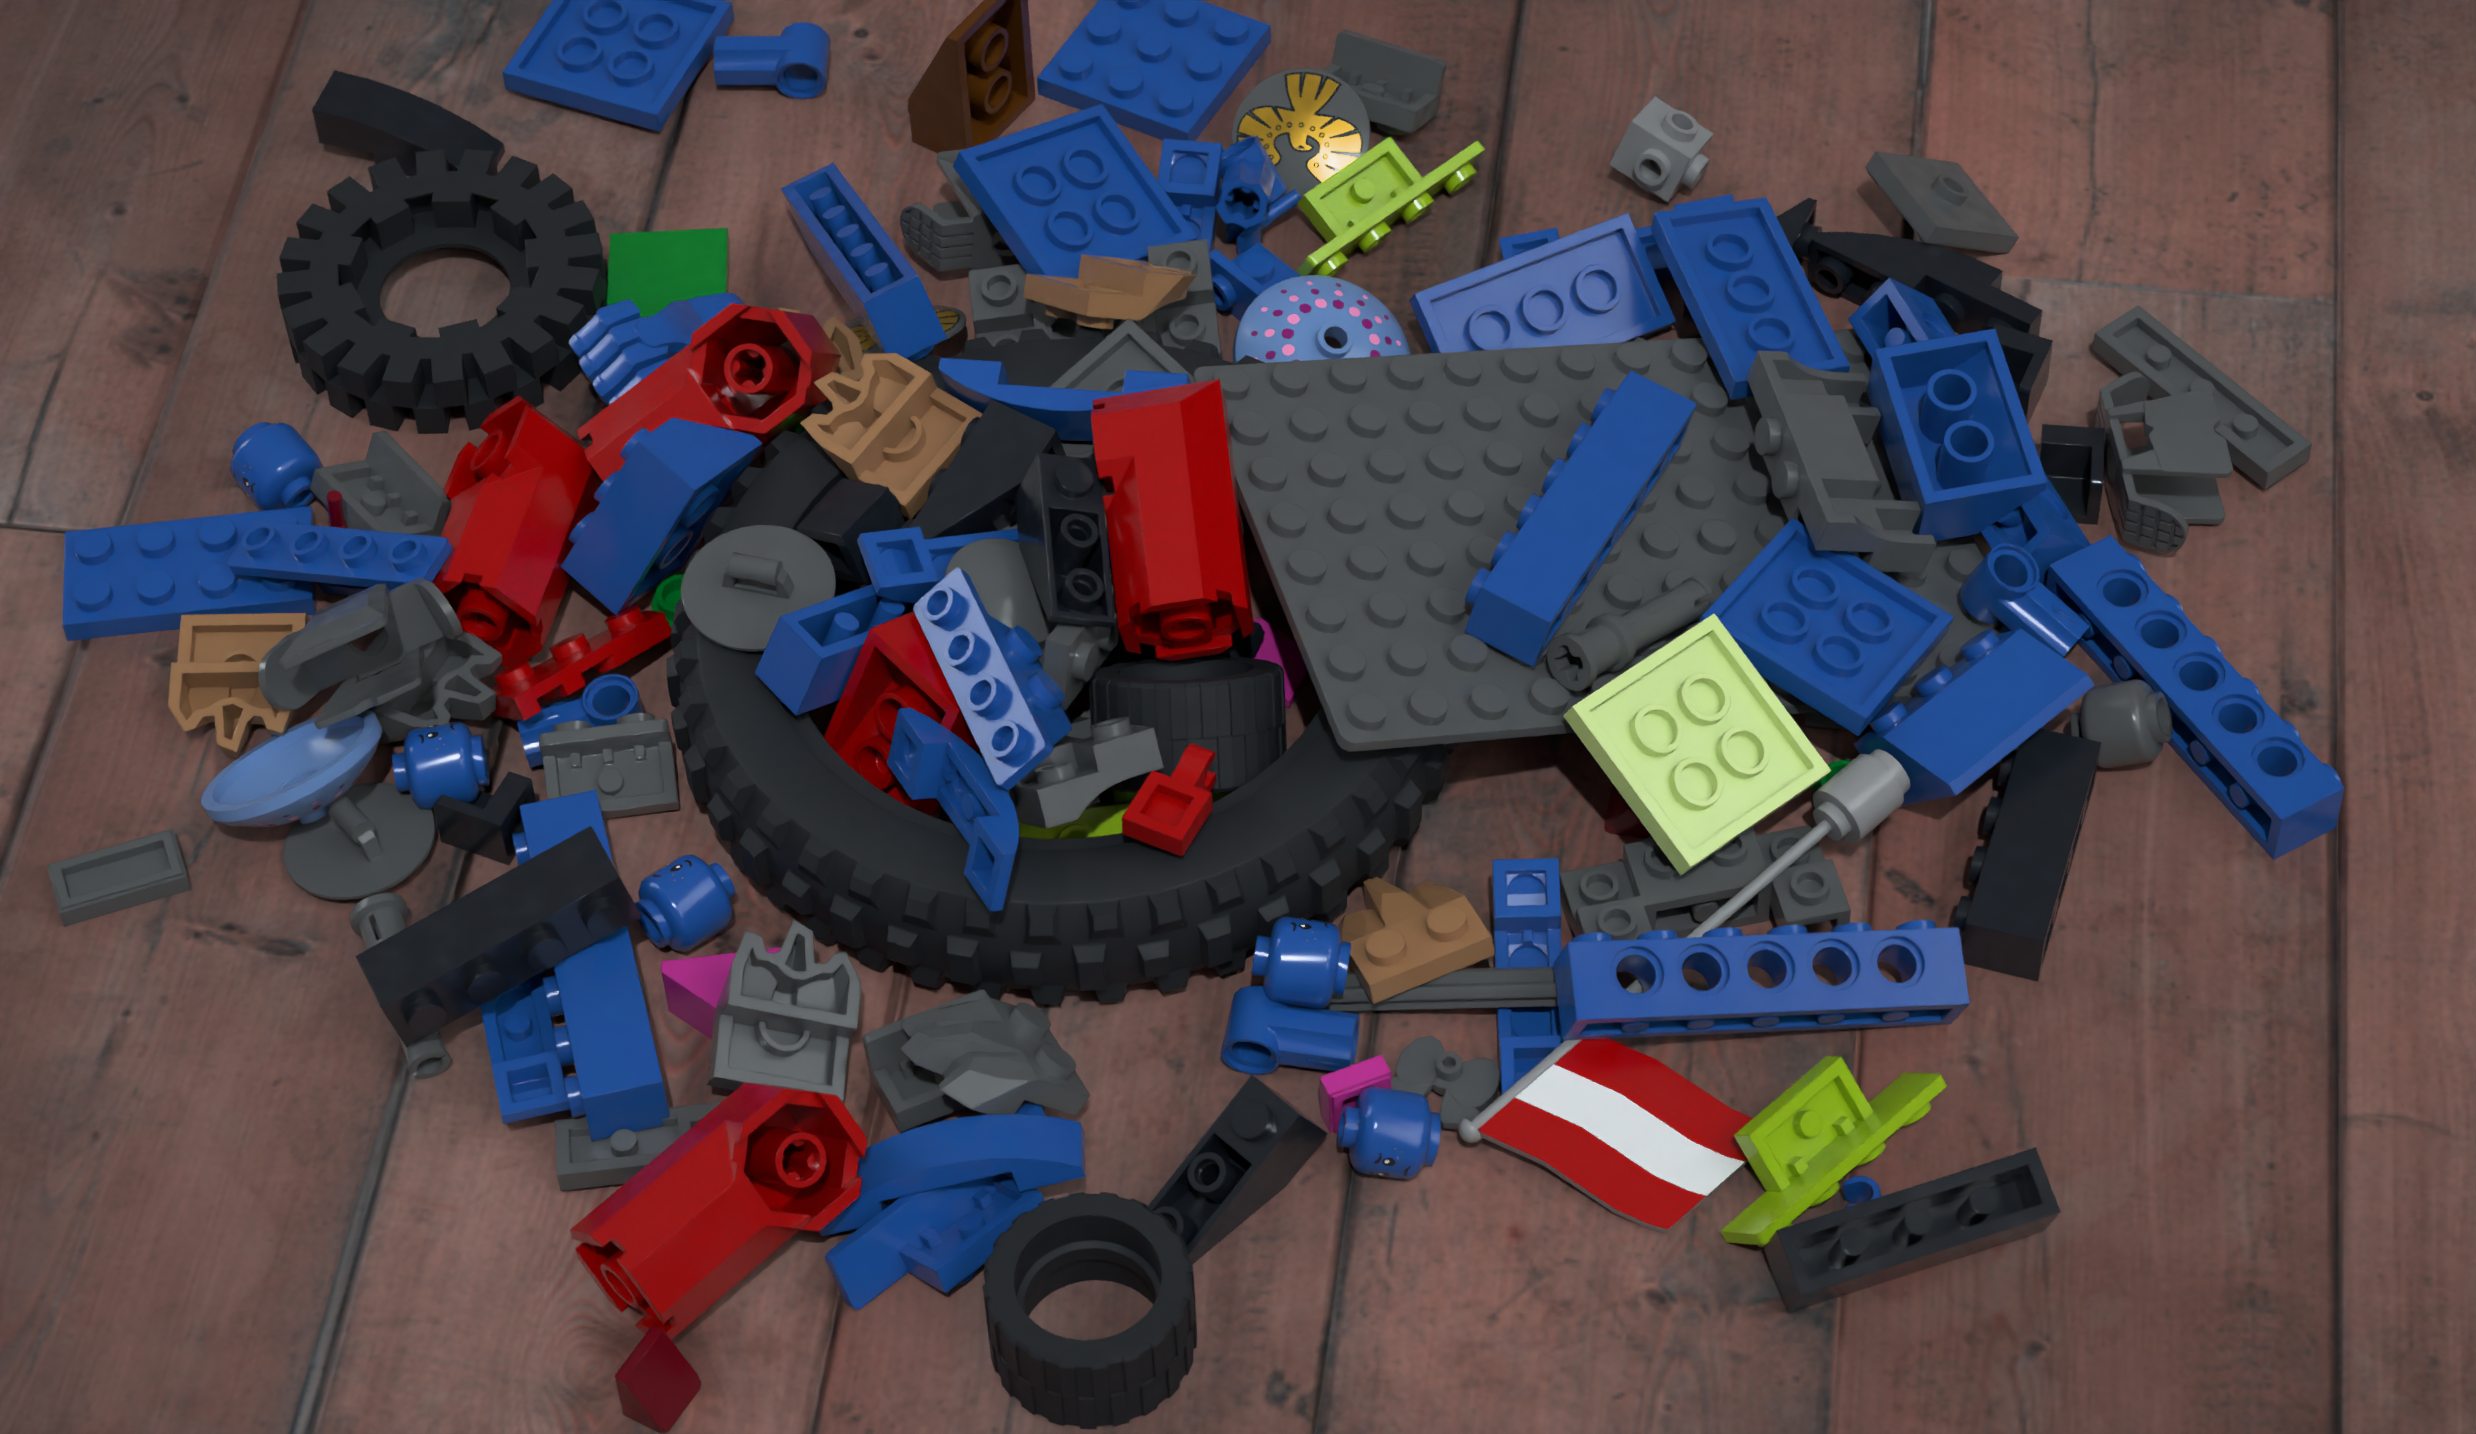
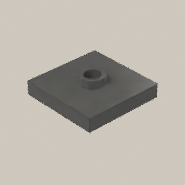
M1875 151L1865 166L1868 174L1925 244L2009 253L2019 238L1957 162Z

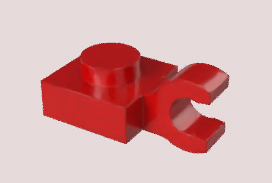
M1191 743L1185 749L1170 777L1152 770L1122 816L1123 835L1183 857L1213 810L1212 792L1210 790L1216 781V773L1208 771V768L1215 758V752Z

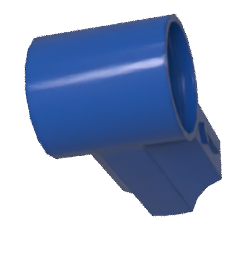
M806 22L793 23L785 27L780 36H715L713 49L716 85H776L783 94L791 98H813L819 95L825 88L831 40L828 33L821 27Z
M1251 136L1240 140L1222 152V184L1215 207L1225 224L1235 223L1248 229L1264 221L1267 205L1279 198L1286 191L1287 186L1258 136Z
M2003 543L1992 548L1964 580L1960 588L1962 603L1973 617L1989 624L2003 622L2012 631L2022 629L2062 657L2090 627L2085 620L2039 581V567L2036 560L2027 550L2019 545Z
M609 674L594 679L586 686L582 696L540 707L541 712L525 721L517 720L527 761L531 768L543 764L538 735L553 732V726L559 723L586 721L591 724V727L617 724L616 720L621 716L645 712L634 681L623 675Z
M1247 986L1240 988L1234 993L1220 1054L1223 1061L1229 1067L1250 1075L1271 1073L1278 1068L1279 1064L1337 1071L1355 1063L1360 1029V1014L1274 1002L1265 995L1264 986Z

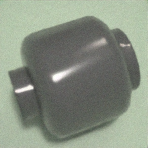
M2128 680L2090 688L2082 698L2080 712L2072 714L2071 730L2072 736L2101 742L2098 766L2115 768L2155 760L2162 751L2163 743L2171 740L2172 719L2168 702L2162 692H2154L2145 681Z

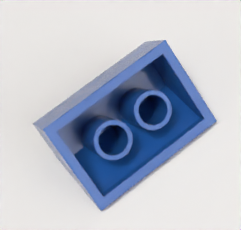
M1995 329L1875 349L1867 394L1872 408H1878L1881 414L1878 428L1902 501H1918L1921 512L1912 529L1913 534L1933 535L1935 541L1974 535L2046 490L2048 482Z
M673 417L652 432L646 428L640 429L631 437L620 453V457L625 460L622 468L613 472L596 491L594 499L599 502V505L595 512L586 515L571 532L569 541L574 546L561 565V568L610 611L618 615L685 566L703 538L702 528L710 514L717 507L724 505L732 492L731 484L748 467L762 442L750 434Z
M1988 629L1974 636L1961 646L1959 650L1964 657L1952 667L1948 668L1946 664L1941 665L1921 677L1914 684L1918 693L1906 703L1902 704L1901 701H1895L1882 708L1869 723L1872 729L1853 744L1860 754L1869 755L1874 750L1880 749L1892 755L1902 765L1909 777L1910 789L1903 794L1904 801L1901 806L1956 796L2092 688L2094 683L2088 674L2022 629L1997 635L1992 629Z

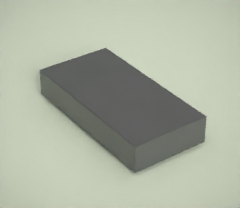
M173 828L47 865L64 927L191 890Z

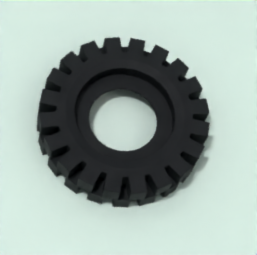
M465 148L457 171H449L445 149L415 152L417 175L406 177L396 157L368 167L373 191L369 192L352 177H347L327 191L331 210L312 203L296 222L300 238L287 237L279 257L283 273H277V292L295 364H300L302 377L317 395L327 390L330 406L354 418L366 407L371 426L396 432L400 429L411 408H413L418 434H448L452 409L463 408L469 431L479 429L486 418L496 410L494 399L502 397L508 403L519 395L534 407L543 404L544 398L540 380L561 392L580 374L578 359L571 348L569 339L596 315L597 310L607 306L608 281L600 235L596 232L594 217L584 200L575 202L572 187L554 173L541 181L537 164L512 156L498 173L494 151ZM448 247L472 249L490 256L504 268L510 280L509 295L496 308L497 315L480 328L477 319L438 328L440 337L417 336L416 328L388 320L380 306L381 290L389 275L406 260L426 251Z

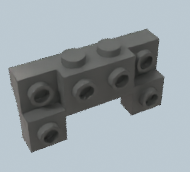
M1207 239L1147 247L1149 262L1154 263L1153 265L1188 269L1191 271V274H1195L1197 277L1189 285L1185 299L1164 305L1140 321H1132L1144 331L1158 332L1164 346L1184 349L1193 339L1213 344L1218 348L1219 357L1223 360ZM1021 264L968 271L972 318L976 338L986 337L993 347L1019 343L1022 330L1043 328L1048 340L1075 338L1079 327H1087L1076 324L1077 320L1045 315L1046 304L1034 303L1033 300L1023 298L1027 272ZM1114 319L1113 329H1102L1105 338L1126 320Z
M1758 350L1747 376V381L1762 416L1755 429V447L1758 454L1764 458L1772 478L1773 493L1777 498H1780L1788 521L1794 518L1806 525L1815 550L1857 551L1861 560L1879 571L1924 573L1935 549L1936 541L1933 535H1916L1912 532L1921 512L1918 501L1871 500L1879 484V478L1864 443H1870L1881 414L1878 408L1860 407L1858 404L1868 382L1865 374L1817 370L1801 364L1787 352Z
M1066 709L1064 712L1073 729L1053 746L1052 753L1010 790H1007L1014 804L1018 823L1048 829L1077 820L1087 806L1100 803L1098 795L1114 784L1151 772L1152 770L1164 768L1154 728L1130 725L1129 717L1114 718L1091 726V718L1069 716Z
M1813 825L1755 835L1752 827L1683 875L1678 873L1653 837L1623 845V861L1559 873L1560 902L1566 922L1570 925L1575 937L1586 933L1603 932L1610 934L1612 941L1637 940L1639 935L1655 930H1672L1677 933L1678 938L1687 937L1813 829ZM1818 841L1718 928H1735L1769 921L1771 906L1778 927L1785 925H1807L1830 920L1833 929L1839 925L1850 923L1851 909L1832 859L1825 860Z

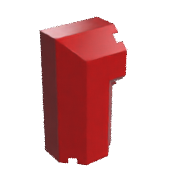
M731 303L694 331L689 345L576 431L580 440L593 441L590 446L584 449L588 462L603 482L613 472L622 468L625 460L620 457V453L635 433L642 428L652 432L672 417L755 436L762 442V445L753 457V461L765 452V447L784 430L793 431L801 425L800 422L808 417V412L827 399L814 382L831 372L836 373L841 354L813 315Z
M1220 379L1094 399L1092 404L1094 410H1091V424L1095 460L1099 479L1103 478L1106 492H1112V495L1102 497L1107 520L1118 629L1126 651L1141 654L1140 643L1155 646L1156 658L1168 661L1223 653L1233 646L1232 633L1241 628L1243 638H1245L1255 629L1228 409Z
M519 395L492 412L479 428L489 435L478 448L468 441L457 455L443 489L445 495L451 499L450 501L453 506L440 536L448 539L453 550L432 581L453 608L462 630L477 636L502 654V663L499 666L507 668L526 661L542 651L571 576L561 568V565L574 546L569 541V536L586 515L595 512L599 502L594 499V495L603 483L586 458L584 449L587 446Z
M745 1082L570 1229L572 1239L583 1242L575 1248L577 1257L606 1298L621 1313L629 1306H632L644 1315L635 1324L638 1329L646 1334L655 1325L663 1329L672 1340L800 1229L820 1231L860 1196L862 1177L856 1175L859 1157L865 1158L867 1137L837 1095L779 1085Z

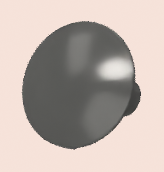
M998 538L982 539L967 544L956 552L947 566L945 576L957 567L967 572L987 613L1011 629L1016 625L1023 627L1034 637L1043 650L1046 638L1059 622L1048 620L1019 549V542Z

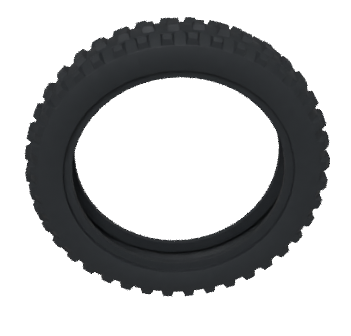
M1079 327L1075 338L1048 340L1043 328L1022 330L1019 343L993 347L986 337H980L964 341L961 354L949 358L999 361L1003 363L1010 385L1050 387L1102 342L1105 336L1102 329L1093 327ZM1144 331L1192 376L1197 368L1203 366L1265 363L1248 355L1235 364L1222 360L1215 345L1195 339L1184 349L1164 346L1158 332ZM930 352L923 358L913 361L914 364L930 372L937 387L948 393L938 369L940 360ZM826 399L808 412V417L813 413L829 414L833 410L832 403ZM784 430L765 447L766 465L763 468L746 467L731 484L732 505L730 507H717L710 514L702 528L705 545L731 530L753 525H775L798 531L797 526L843 478H849L806 430L801 434ZM920 510L915 514V516L912 519L916 518ZM902 515L905 522L909 520V518ZM696 550V551L690 556V559H689V561H688L687 567H688L689 563L691 562V560L693 559V557L698 553L699 550ZM836 584L835 596H836V595L839 593V591L842 589V587L839 586V585H837V584ZM682 598L676 603L670 634L674 654L667 658V684L671 705L675 707L671 712V719L677 748L686 752L683 755L685 771L695 800L708 803L710 824L721 840L731 841V857L742 872L747 873L758 885H766L767 897L782 911L789 913L796 910L801 915H805L807 928L813 931V935L826 943L834 944L840 941L856 949L859 961L880 970H884L895 961L909 967L912 981L915 983L939 989L950 978V981L970 984L972 993L978 990H985L989 997L995 1000H999L1008 987L1030 989L1037 1004H1061L1066 990H1094L1100 1002L1117 1001L1124 999L1127 985L1153 981L1161 993L1186 987L1189 972L1203 967L1212 968L1219 976L1244 968L1246 953L1255 948L1257 935L1270 937L1273 924L1277 919L1283 916L1303 919L1315 917L1323 922H1327L1347 908V890L1355 883L1364 885L1363 881L1375 877L1380 878L1389 869L1388 850L1392 845L1404 846L1411 841L1422 821V803H1429L1438 797L1448 771L1449 755L1453 752L1454 747L1460 746V743L1355 752L1346 751L1338 745L1324 709L1321 706L1303 734L1279 759L1248 783L1224 798L1213 802V810L1183 857L1123 835V833L1072 839L1019 837L1003 910L989 911L964 875L970 846L955 824L934 818L901 803L873 786L853 770L826 742L811 720L808 712L796 716L755 674L764 651L734 650L707 639L689 621L683 607Z

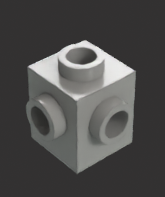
M1654 97L1631 121L1609 165L1634 180L1644 191L1656 194L1669 202L1683 185L1693 189L1706 171L1711 159L1704 156L1703 153L1714 133L1699 125L1690 114L1676 110L1657 97Z

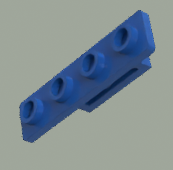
M256 521L243 535L241 542L228 559L227 565L233 574L317 582L323 593L351 596L376 584H386L388 589L392 590L419 577L432 582L452 552L453 547L446 537Z
M957 567L918 600L913 607V611L995 783L1005 790H1010L1052 753L1053 746L1073 728L1061 706V703L1065 700L1062 690L1044 672L1038 660L1043 653L1037 641L1023 627L1016 625L1011 629L990 616L969 574Z
M1029 1101L1022 1105L1015 1113L1046 1116L1041 1105ZM1012 1172L902 1196L829 1250L825 1255V1261L846 1304L856 1310L861 1309L907 1273L946 1293L954 1286L968 1281L974 1276L977 1269L986 1263L987 1258L991 1256L994 1250V1242L1001 1232H1005L1012 1225V1221L1023 1212H1029L1038 1207V1203L1045 1200L1041 1192L1036 1189L1019 1192Z

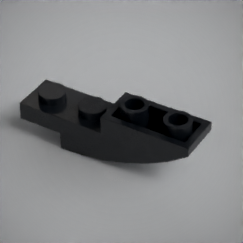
M1816 232L1810 239L1808 281L1819 286L1824 291L1838 295L1858 306H1861L1890 277L1933 298L1955 333L1966 334L1990 330L1997 324L2036 336L2040 334L2043 310L2002 291L2003 270L1975 258L1942 247L1880 234Z

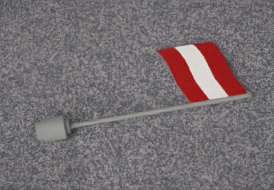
M1880 749L1874 750L1869 755L1859 754L1813 794V804L1815 807L1813 817L1817 826L1686 938L1702 937L1705 932L1717 929L1825 835L1835 841L1842 839L1848 843H1858L1903 804V794L1910 789V780L1902 765L1892 755ZM1637 979L1625 990L1631 993H1642L1643 986L1640 980ZM1608 1038L1565 1040L1472 1121L1465 1118L1462 1119L1458 1130L1461 1138L1466 1142L1475 1143L1484 1138L1542 1164L1613 1213L1646 1228L1667 1234L1749 1162L1733 1135L1753 1118L1731 1109L1659 1060Z

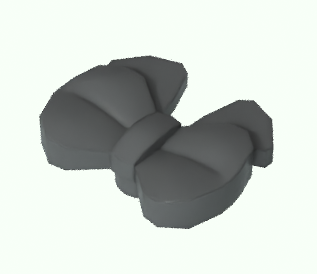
M1433 1036L1419 1037L1401 1052L1395 1069V1077H1391V1086L1394 1090L1419 1093L1425 1097L1431 1090L1444 1095L1440 1110L1441 1126L1445 1129L1458 1130L1462 1119L1465 1118L1472 1121L1497 1099L1500 1086V1069L1492 1059L1484 1057L1463 1062L1457 1053L1446 1052L1437 1038Z

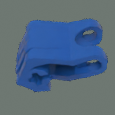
M720 293L674 301L653 316L639 318V309L630 299L597 310L596 315L569 339V343L579 359L581 369L587 379L593 383L600 399L610 405L689 345L692 333L731 303L745 304L736 294Z

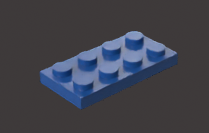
M1767 197L1654 212L1651 232L1731 400L1754 397L1747 381V376L1758 350L1787 352L1792 358L1805 366L1823 371L1849 373L1850 364Z
M1629 213L1415 293L1409 300L1432 353L1634 342L1637 337L1645 338L1670 328L1676 322Z
M312 506L65 532L62 626L67 641L180 629L181 615L306 613L307 615H314L316 613V582L233 574L227 565L228 559L241 542L243 535L254 522L270 521L315 525Z

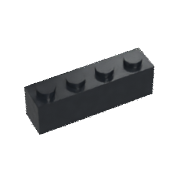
M2040 728L2018 746V750L2014 749L2002 759L1998 785L2006 787L2003 799L1994 796L1990 799L1983 834L1991 836L1988 848L1976 846L1969 871L1968 884L1977 887L1973 898L1961 896L1953 926L1959 927L1960 936L1964 937L1962 946L1964 964L2038 982L2094 789L2101 742Z
M589 826L356 955V958L381 1009L404 1045L408 1047L481 1005L496 999L501 994L542 971L555 966L560 961L603 937L616 932L621 927L641 917V914L592 826Z
M2035 1147L1778 1229L1765 1246L1764 1251L1787 1313H1791L2042 1232L2061 1211Z

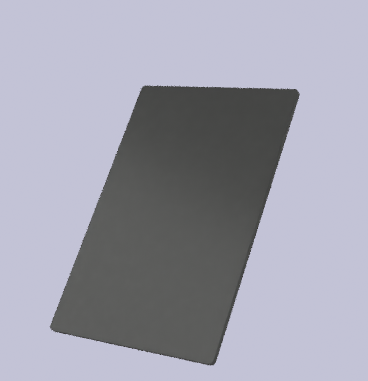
M1854 329L1833 330L1850 364L1849 373H1864L1867 381H1869L1873 359ZM1702 338L1203 366L1195 370L1192 383L1220 379L1227 402L1238 499L1335 739L1342 749L1355 752L1575 733L1563 717L1572 706L1699 623L1700 618L1636 651L1632 662L1627 667L1616 672L1603 671L1596 675V679L1591 686L1580 691L1568 690L1553 676L1548 665V647L1536 665L1532 667L1464 632L1473 606L1464 601L1476 574L1482 567L1489 571L1493 570L1494 566L1490 565L1491 559L1503 535L1507 530L1515 534L1519 532L1516 524L1530 496L1533 493L1540 497L1544 496L1545 493L1541 492V489L1555 460L1558 457L1565 461L1569 460L1566 452L1580 424L1584 422L1590 426L1593 425L1594 422L1590 421V418L1603 391L1607 387L1616 391L1630 370L1698 404L1680 449L1554 638L1564 633L1577 634L1585 630L1588 622L1598 615L1606 613L1619 616L1680 585L1690 577L1701 578L1712 590V593L1695 600L1694 605L1714 598V601H1716L1789 522L1780 498H1777L1773 493L1772 478L1764 458L1758 454L1755 447V429L1759 419L1762 418L1755 398L1747 397L1731 400ZM1868 382L1858 403L1860 407H1872L1867 394ZM1877 425L1870 443H1864L1879 478V484L1871 500L1902 501ZM1973 535L1936 541L1935 549L1924 573L1881 571L1954 616L1946 635L1885 706L1895 701H1901L1904 704L1918 693L1914 684L1921 677L1941 665L1946 664L1948 668L1952 667L1964 657L1959 650L1961 646L1979 633L1988 629H1992L1996 635L2012 631L2003 622L1989 624L1979 621L1966 610L1962 603L1960 588L1964 580L1984 559V555ZM1848 551L1849 553L1861 559L1857 551ZM1762 677L1789 714L1819 712Z

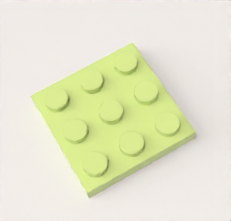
M1715 613L1572 706L1563 715L1680 875L1698 865L1831 772L1826 762Z

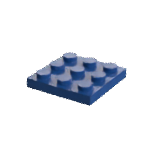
M552 0L502 72L505 89L660 132L713 52L715 36H723L733 22L732 2L725 0Z
M1099 0L1037 77L1038 94L1079 110L1103 104L1117 124L1161 140L1164 138L1196 141L1271 43V25L1202 0Z
M1103 104L959 151L953 164L955 171L1028 274L1078 278L1081 254L1149 261L1147 249L1149 246L1194 241L1198 238Z
M1792 518L1701 616L1699 623L1715 613L1762 677L1859 736L1946 635L1954 616L1848 551L1815 550L1807 527Z

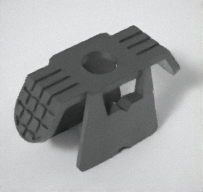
M962 150L939 152L936 163L960 201L937 203L934 206V210L921 203H913L904 208L900 215V226L909 247L916 255L938 271L966 268L971 271L1021 264L953 168L959 151Z
M2134 371L2102 387L2099 392L2098 411L2096 412L2094 428H2105L2104 483L2113 517L2118 522L2122 541L2157 552H2172L2183 546L2189 533L2187 523L2217 525L2224 521L2225 511L2216 478L2230 477L2233 465L2226 439L2215 432V429L2220 425V417L2211 391L2199 389L2145 401L2150 389L2149 380L2140 372ZM2123 422L2143 423V435L2148 438L2147 445L2127 449L2120 424Z
M419 577L392 590H389L386 584H376L318 610L303 629L287 635L268 651L262 658L259 666V686L269 704L276 709L289 711L302 707L319 691L343 681L314 722L317 729H322L356 716L371 707L381 705L420 685L422 682L423 649L421 646L442 637L455 640L463 635V630L453 608L442 592L431 581ZM384 627L387 633L386 645L376 652H363L354 647L350 642Z

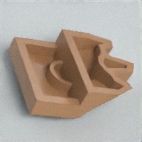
M1081 254L1078 278L1026 273L1023 298L1046 304L1045 315L1077 320L1076 324L1082 326L1113 329L1114 319L1127 320L1130 318L1134 321H1140L1164 305L1185 299L1187 289L1197 275L1191 274V271L1188 269L1157 266L1149 261Z
M865 353L860 361L864 375L859 382L835 372H831L814 382L823 395L832 403L833 410L827 415L813 413L800 423L850 480L888 487L901 505V514L912 519L927 501L928 489L936 473L942 468H948L960 450L962 435L967 425L973 418L981 417L982 413L939 389L930 372L897 353Z
M307 614L181 615L177 662H171L168 707L183 732L215 722L217 746L226 756L236 759L240 757L253 724L265 725L270 735L284 736L296 709L282 711L269 704L261 692L258 671L261 660L268 651L287 635L299 631L309 622Z
M1379 877L1363 881L1364 900L1367 910L1344 915L1338 925L1341 941L1351 942L1347 972H1354L1373 1004L1495 955L1492 936L1466 896L1445 885L1430 880L1416 883V887L1410 893H1407Z

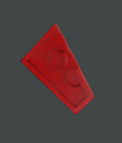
M639 605L629 607L618 615L613 614L604 621L608 629L589 639H586L584 633H579L554 644L549 648L553 656L552 658L534 667H531L529 661H523L497 673L494 676L497 685L491 688L496 692V710L491 713V716L525 721L542 711L537 701L538 698L541 701H547L558 696H568L584 687L587 679L583 672L589 668L594 667L596 673L611 670L670 637L671 627L664 612L648 610L642 612Z

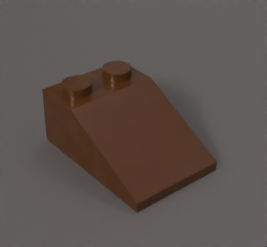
M983 0L946 37L908 99L912 142L938 154L943 151L968 149L995 140L1036 100L1028 0Z

